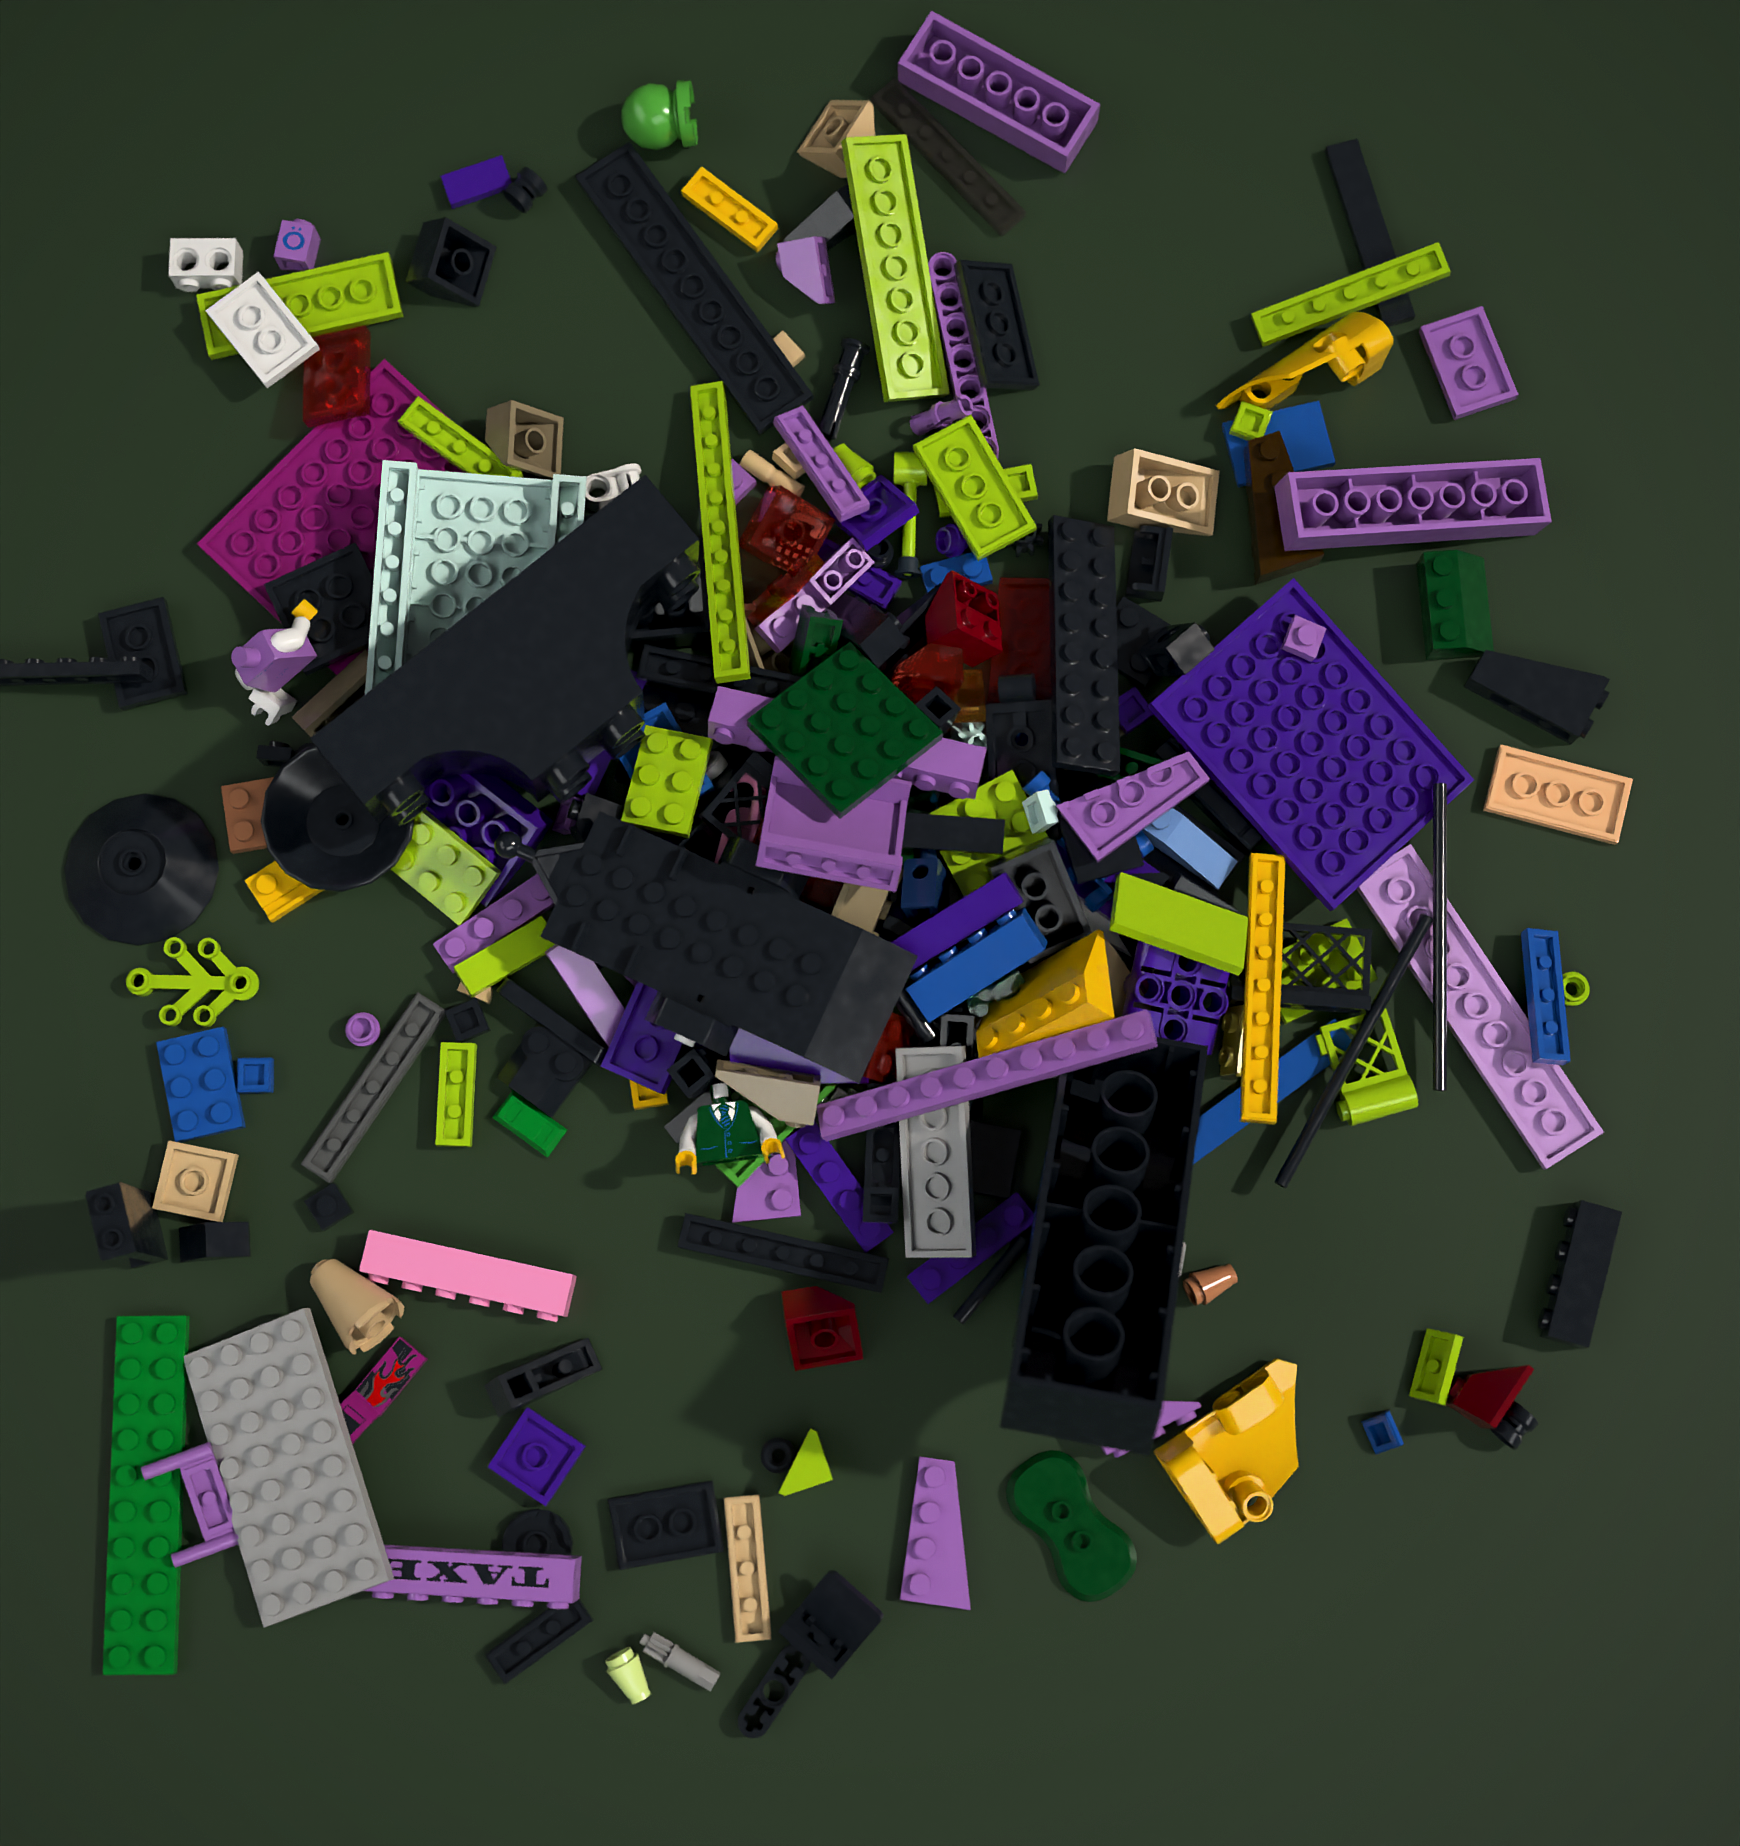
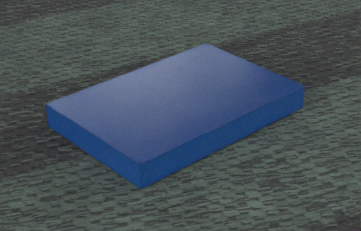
M1319 401L1272 411L1273 413L1264 435L1280 431L1294 472L1314 471L1335 465L1336 462ZM1232 420L1223 422L1222 430L1237 487L1239 488L1246 486L1243 451L1248 441L1229 434L1234 422Z

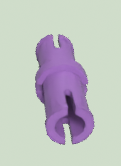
M964 394L945 403L937 402L929 410L911 416L910 427L918 436L936 428L944 429L950 426L954 420L971 415L973 404L970 398Z

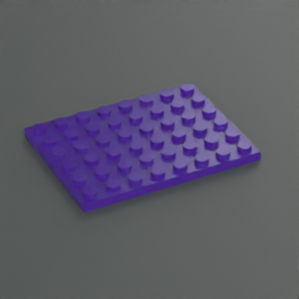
M1294 578L1214 647L1215 650L1186 675H1182L1147 706L1183 748L1191 753L1201 768L1279 855L1285 857V862L1329 911L1334 910L1433 819V784H1447L1448 805L1474 781L1472 776ZM1295 615L1326 628L1317 656L1312 662L1281 649L1290 621Z

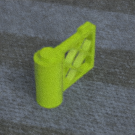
M1386 1008L1380 1016L1384 1029L1380 1041L1377 1042L1370 1037L1367 1040V1043L1376 1047L1368 1064L1358 1058L1355 1064L1365 1068L1359 1081L1348 1084L1344 1082L1339 1091L1341 1101L1336 1102L1337 1112L1341 1121H1347L1350 1126L1418 1107L1416 1089L1407 1073ZM1366 1014L1319 1028L1321 1034L1316 1035L1315 1039L1321 1056L1328 1055L1333 1073L1339 1064L1337 1054L1343 1057L1345 1051L1333 1045L1330 1032L1343 1029L1355 1035L1357 1030L1350 1026L1360 1024ZM1386 1038L1389 1044V1048L1383 1045ZM1380 1050L1393 1057L1397 1070L1384 1073L1372 1066ZM1369 1071L1376 1074V1076L1366 1078Z

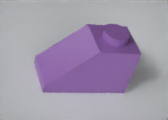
M813 236L777 243L776 263L778 269L782 271L783 277L818 304L835 303L825 237Z

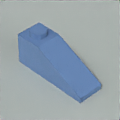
M1174 808L1142 830L1153 846L1217 890L1238 862Z

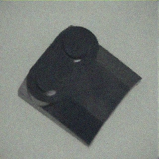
M536 1022L533 1028L524 1034L521 1044L497 1078L553 1118L592 1066L593 1062L545 1026Z

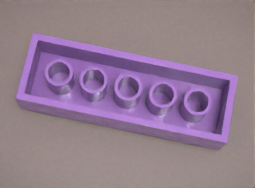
M933 11L930 12L898 62L899 82L1064 174L1098 122L1100 109L1098 102Z

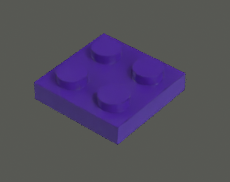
M882 474L861 488V491L870 503L868 511L843 522H839L832 510L829 512L833 522L851 538L853 537L865 551L880 543L884 538L920 513L916 503Z
M527 1407L487 1467L544 1506H547L586 1448V1445Z

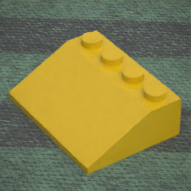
M1100 929L1096 930L992 990L976 1031L978 1058L1115 1019L1103 931Z

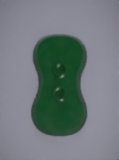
M1049 1450L1032 1456L1013 1472L1006 1488L1009 1508L1022 1524L1038 1534L1048 1546L1052 1554L1058 1579L1063 1588L1073 1597L1085 1602L1100 1601L1120 1590L1131 1579L1136 1570V1550L1130 1537L1120 1527L1104 1517L1095 1506L1089 1492L1086 1476L1077 1461L1061 1451Z

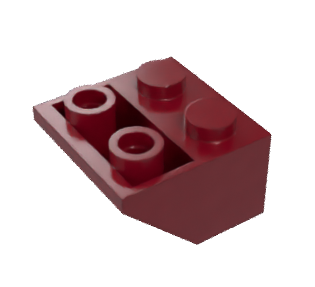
M953 570L948 572L925 614L927 645L974 667L1003 652L999 600L997 594Z

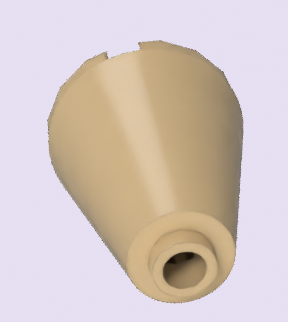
M324 1259L318 1262L311 1271L310 1284L344 1346L352 1354H357L356 1349L358 1348L366 1352L379 1344L395 1328L391 1324L394 1317L397 1315L401 1319L404 1313V1305L398 1298L336 1259Z

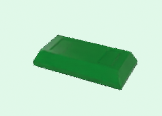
M512 1090L492 1117L547 1158L568 1131L514 1090Z

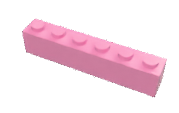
M369 1230L359 1269L361 1272L368 1273V1280L388 1285L389 1278L402 1281L401 1288L422 1292L423 1286L436 1288V1296L455 1300L457 1293L470 1296L469 1303L486 1307L490 1306V1301L504 1303V1311L523 1315L524 1308L538 1311L536 1318L557 1322L558 1316H568L577 1278L573 1274Z

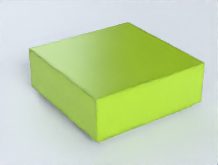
M1241 401L1229 434L1247 441L1264 436L1273 412Z

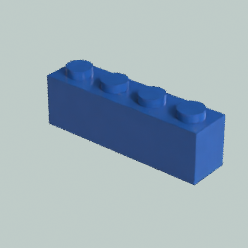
M1025 907L1017 912L1014 909L997 918L998 924L988 931L984 927L980 928L967 937L969 943L959 949L955 945L948 948L938 956L939 962L931 967L924 964L909 975L911 980H909L906 990L929 1023L1045 950L1048 941Z

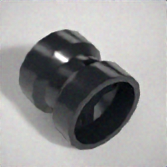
M525 166L517 174L518 179L514 183H508L502 190L506 199L524 214L533 207V201L537 197H542L548 191L544 181L533 170Z
M1513 1401L1497 1427L1489 1429L1504 1444L1516 1450L1521 1445L1522 1437L1525 1433L1532 1432L1539 1423L1524 1407Z

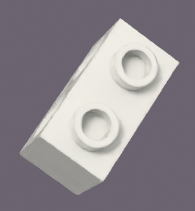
M236 238L170 239L169 277L177 289L185 292H196L199 289L212 288L213 290H220L242 284L243 250ZM196 263L194 268L184 271L186 265ZM229 263L225 269L216 270L220 264Z

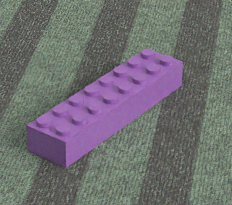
M1540 458L1288 472L1274 486L1285 551L1529 536L1537 534L1552 522Z

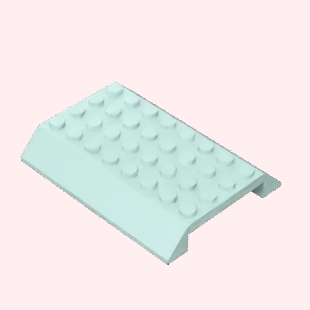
M383 460L365 694L583 524L587 477L553 474V480L447 472L418 469L417 463Z

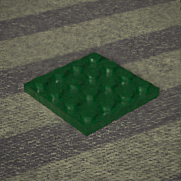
M848 642L747 719V727L839 819L943 738V731L851 642Z

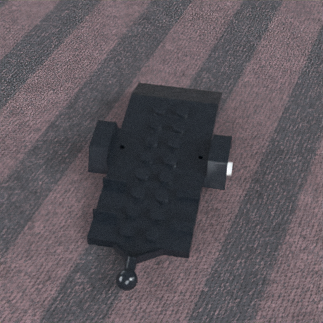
M599 811L584 843L535 850L522 844L519 835L512 831L502 832L495 839V851L502 858L512 859L517 856L533 864L555 904L540 937L657 990V994L644 1020L676 1033L675 1040L692 1048L696 1042L726 1057L740 1028L843 1077L860 1083L918 957L860 927L799 901L810 876L756 866L759 845L741 837L730 836L718 863H715L690 852L684 847L681 848L643 831L633 824L625 823Z

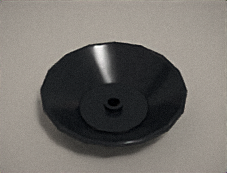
M313 745L305 747L279 768L265 791L260 822L267 850L285 874L312 889L343 892L372 884L398 863L412 839L415 818L400 827L391 817L378 825L327 763L317 747ZM348 816L347 824L343 826L338 824L340 817Z
M144 793L115 799L91 814L71 841L64 870L69 899L83 922L108 940L139 946L168 940L196 922L213 897L219 864L215 840L198 814L175 799ZM140 859L141 864L139 868L132 870V861Z

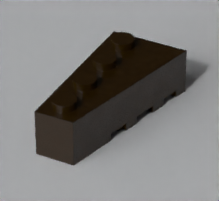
M1280 431L1249 440L1243 454L1246 493L1248 494L1249 503L1248 515L1252 535V557H1254L1255 567L1254 579L1255 585L1316 566L1323 558L1324 553L1322 549L1284 550L1274 486L1288 472H1294Z

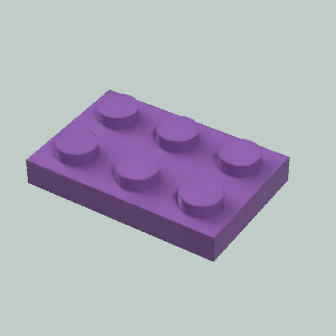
M1483 306L1420 327V337L1454 420L1517 398L1518 392Z

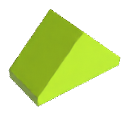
M810 1428L779 1491L784 1496L833 1480L818 1431Z

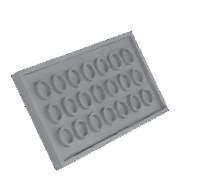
M302 1308L185 1355L184 1362L207 1441L212 1445L230 1506L233 1510L232 1524L235 1534L239 1536L237 1541L263 1627L277 1624L393 1580V1572L310 1308Z

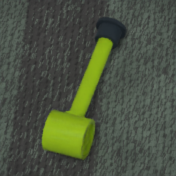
M894 451V485L903 486V493L916 503L917 487L927 486V473L915 452ZM916 516L911 518L902 527V557L898 558V570L895 571V576L899 578L912 579L921 577V571L918 570V558L915 557Z

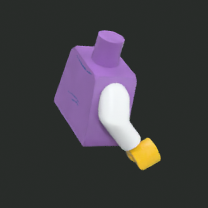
M303 599L291 612L296 617L291 628L262 630L244 646L236 647L232 651L231 659L236 667L235 675L244 689L252 690L257 688L269 692H277L317 657L307 637V633L310 628V620L318 611L306 599Z

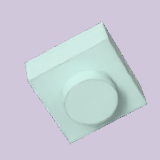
M1048 789L1038 791L1022 802L1032 834L1045 832L1059 822L1056 804L1051 799Z

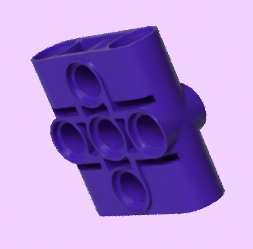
M1138 940L1131 973L1125 978L1123 983L1126 998L1122 1016L1146 1010L1133 1007L1134 1002L1152 1005L1151 1010L1148 1011L1151 1014L1156 1037L1208 1046L1207 1055H1212L1220 1016L1228 1008L1229 999L1226 994V988L1230 973L1189 958L1186 966L1181 969L1178 964L1180 955ZM1141 967L1159 969V975L1141 971ZM1146 979L1149 989L1145 995L1141 996L1139 985ZM1206 979L1218 982L1217 987L1200 984V980ZM1178 986L1180 997L1174 1003L1171 999V993ZM1210 993L1212 1003L1208 1009H1205L1203 999ZM1193 1014L1209 1017L1210 1021H1199L1192 1019ZM1169 1020H1171L1173 1023V1031L1169 1036L1166 1037L1164 1034V1026Z

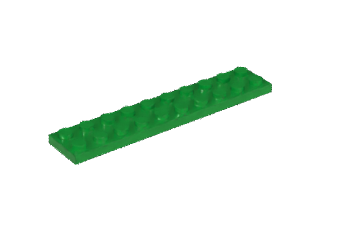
M117 1316L103 1675L177 1674L181 1566L175 1568L171 1554L181 1551L184 1480L180 1468L145 1480L141 1467L185 1451L188 1375L184 1356L188 1354L190 1316Z

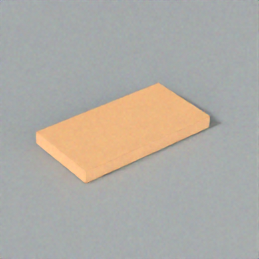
M1500 745L1483 811L1616 845L1619 842L1633 779Z

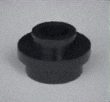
M784 1438L769 1440L761 1450L762 1464L772 1473L788 1471L796 1458L794 1446ZM777 1448L785 1452V1459L780 1463L772 1459V1452Z

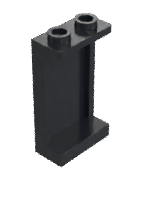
M121 1182L86 1192L85 1195L97 1248L102 1261L126 1256L129 1257L131 1268L136 1269L169 1260L158 1212L156 1209H152L154 1194L152 1192Z

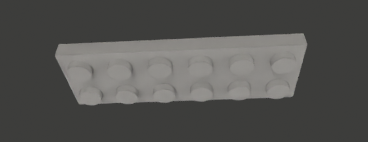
M966 1045L895 1048L897 1082L967 1062ZM969 1101L900 1120L899 1132L906 1258L976 1256Z

